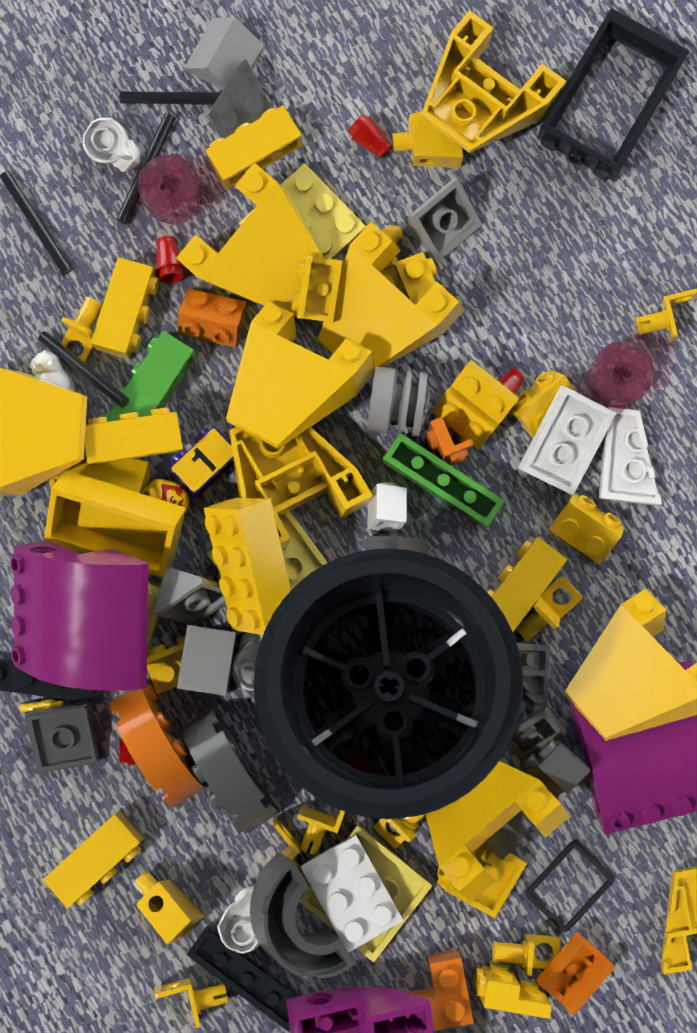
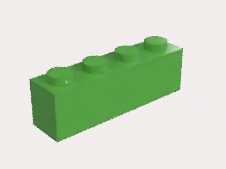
M164 331L161 332L159 337H153L147 347V352L149 353L143 362L139 361L133 367L130 373L132 379L126 388L121 387L119 389L129 397V403L124 408L115 403L110 413L106 412L102 417H107V422L118 421L121 414L138 412L139 417L151 416V410L164 408L196 359L197 355L194 349Z
M399 433L383 457L385 465L483 529L488 528L505 502L402 433Z

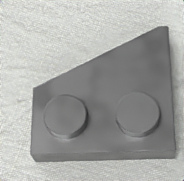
M246 59L239 64L207 114L219 138L225 139L235 133L239 126L244 123L251 124L261 118L265 111L272 108Z
M517 643L522 663L523 695L534 705L547 706L550 646Z

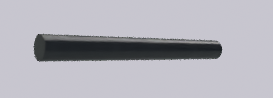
M120 91L119 97L121 104L214 105L221 92Z
M169 113L164 114L116 218L120 223L128 224L176 118Z
M10 171L3 172L0 175V179L62 275L68 274L73 268Z
M44 331L39 335L38 340L112 401L121 408L127 406L130 400L129 397L48 332Z

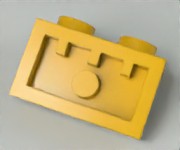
M185 636L176 639L178 645L166 649L165 645H160L147 651V669L157 694L177 687Z

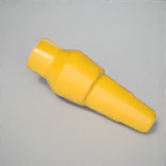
M46 699L40 702L22 703L19 706L20 712L66 705L67 703L66 701Z

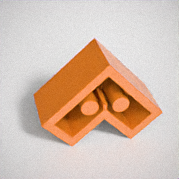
M459 950L427 955L433 987L409 993L426 998L431 1003L434 1031L473 1024L474 1021Z

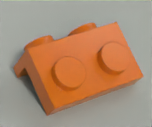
M188 288L178 311V334L220 345L236 347L238 330L246 310V302Z
M442 417L430 421L426 432L427 436L424 437L429 452H436L438 458L446 463L448 462L451 466L467 460L466 457L469 456V452L474 446L472 439L454 445Z
M576 932L535 981L556 998L572 1015H575L614 970L615 965L586 938Z

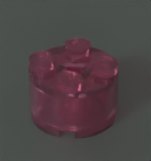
M178 154L162 155L152 159L139 171V194L148 213L154 219L169 225H179L191 220L197 214L203 192L196 170L187 160ZM173 188L175 191L169 193L168 189Z
M618 342L607 345L592 360L586 372V385L593 399L606 408L622 409L636 403L647 393L652 385L654 378L652 357L632 343ZM617 371L621 372V377L624 378L622 381L618 380Z

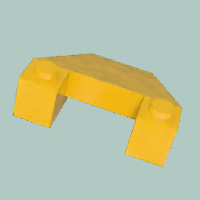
M470 10L450 34L421 114V118L468 153L541 121L555 104L566 83V80L544 64H541L520 90L478 58L488 47L493 27Z
M254 162L235 187L257 205L256 208L219 253L195 234L176 259L199 279L210 285L262 306H265L269 301L294 313L295 317L297 311H293L291 308L294 292L300 293L301 280L296 279L298 261H304L305 255L325 257L286 190Z
M370 222L349 246L341 269L333 323L323 322L318 341L332 354H334L345 339L371 350L374 373L375 366L386 367L445 333L466 309L438 282L428 290L416 305L381 274L384 268L401 250L374 223Z
M268 301L251 321L226 420L228 423L279 449L357 396L373 375V356L371 350L348 339L342 342L329 360L293 343L297 337L294 313Z
M0 368V496L23 495L84 459L87 396L30 374Z
M238 427L230 430L239 498L271 499L282 549L288 546L291 538L279 516L326 493L339 517L342 519L368 505L373 496L358 469L312 427L279 449Z
M647 589L642 590L620 605L565 690L567 698L606 741L697 715V663L684 670L653 638L663 631L667 610Z
M501 761L472 791L457 801L426 814L438 865L457 891L469 903L495 882L472 852L515 815L522 811L544 838L570 817L561 803L539 779Z

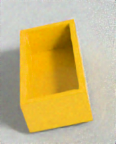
M65 470L51 488L44 540L83 553L115 549L149 563V574L164 578L167 567L172 565L176 556L186 508Z
M233 498L205 507V527L210 534L213 546L212 557L217 564L220 576L219 587L224 595L227 606V620L232 630L263 635L274 611L291 591L271 499Z

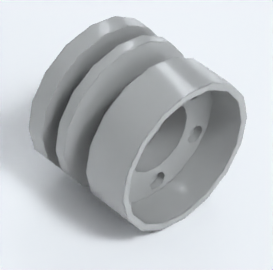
M375 366L367 431L387 433L391 421L397 420L399 433L404 435L406 422H413L411 436L419 437L420 431L427 419L429 406L428 373L420 372L417 386L411 385L412 371L408 370L404 382L401 384L397 383L395 368Z

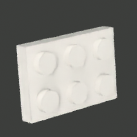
M561 385L518 468L574 495L616 413Z
M357 834L301 865L304 875L348 953L404 921Z

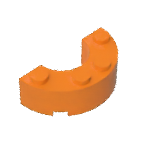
M149 683L147 688L128 690L111 700L110 710L112 715L118 712L120 721L116 722L115 725L138 768L155 791L161 788L166 793L162 797L163 801L174 808L207 788L204 782L201 783L193 772L192 766L194 765L186 757L187 752L180 740H173L167 729L171 728L170 723L162 711L159 712V706L156 703L159 696L154 687Z

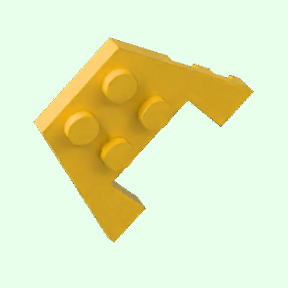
M697 866L672 871L660 965L661 972L664 975L692 970L686 936L697 934Z

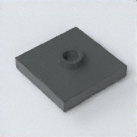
M88 701L26 711L24 716L37 773L100 762V753Z

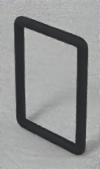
M571 841L527 888L525 894L561 931L568 932L613 884L614 877L579 842ZM575 847L608 880L573 918L564 925L532 892Z

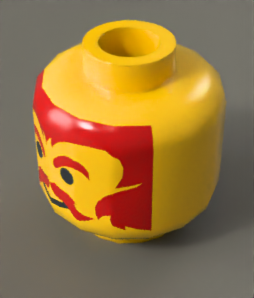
M155 479L142 491L144 495L185 507V513L188 509L189 495L183 485L178 482Z

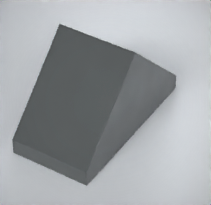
M540 705L517 724L510 744L524 760L531 752L536 753L541 750L549 740L556 741L565 736L567 731L548 707Z

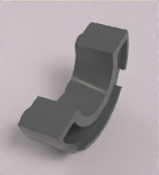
M214 707L182 727L183 735L179 737V740L185 750L191 753L196 763L192 766L193 772L201 783L207 782L213 791L209 794L213 804L218 810L223 808L226 810L232 825L238 833L242 831L250 833L280 813L264 785L256 779L246 765L232 740L230 731Z
M552 739L543 746L537 755L531 752L520 764L522 768L520 771L539 779L555 798L564 792L568 794L590 772V768L560 741L554 742ZM520 811L487 839L484 844L503 860L524 839L532 822Z
M278 852L261 871L251 895L250 920L258 943L282 967L300 977L307 976L322 979L346 971L355 963L340 938L325 927L314 933H298L295 924V912L301 896L309 889V886L294 861Z

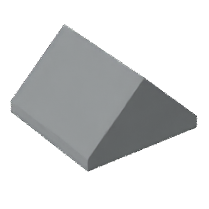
M236 17L212 18L186 63L184 70L223 90L244 59L247 60L252 69L264 48V44Z
M454 177L408 216L407 230L433 260L438 263L482 226V223L459 180Z
M167 567L153 611L157 616L194 626L224 606L226 602L219 583Z
M187 625L177 688L223 696L228 695L238 633Z

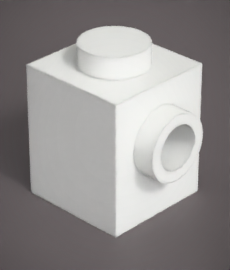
M392 482L376 484L371 490L373 496L368 503L367 529L397 533L406 523L407 488L399 487Z

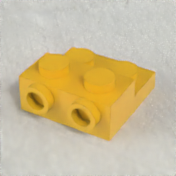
M421 252L395 262L394 267L383 270L381 274L416 305L436 283L433 276L437 275V270L431 257L426 259L424 253Z
M470 360L431 412L436 415L435 419L442 417L446 427H451L459 434L461 442L472 439L473 447L479 450L520 398L474 361Z
M484 843L472 853L495 882L470 903L457 891L440 867L438 868L437 876L439 879L437 883L446 892L496 918L527 863L511 852L501 860Z
M491 962L490 967L483 965L481 968L476 967L474 987L477 988V996H480L484 1008L550 1019L552 1005L543 989L539 988V984L525 980L520 981L519 984L514 972L509 970V966L506 964Z

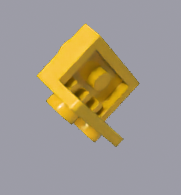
M305 255L304 261H298L296 279L301 280L300 293L294 292L291 308V310L297 311L296 317L298 319L305 318L333 323L342 268L341 260Z
M553 370L539 375L535 383L527 391L517 395L520 399L509 412V414L518 418L532 439L560 386L563 385L575 391L565 375Z
M574 493L551 524L549 530L600 565L622 537L624 526L621 525V521L611 513L605 514L596 508V504L587 496H579Z

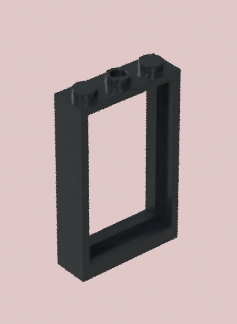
M610 8L540 127L536 139L540 140L542 146L550 151L558 150L567 155V159L571 163L578 166L583 164L592 169L594 175L602 180L610 179L614 182L686 59L689 50ZM609 37L666 67L613 160L556 129Z

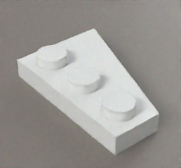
M609 407L608 409L615 412L616 415L604 436L599 499L655 506L662 505L654 479L656 478L654 468L651 466L647 450L648 443L640 410Z

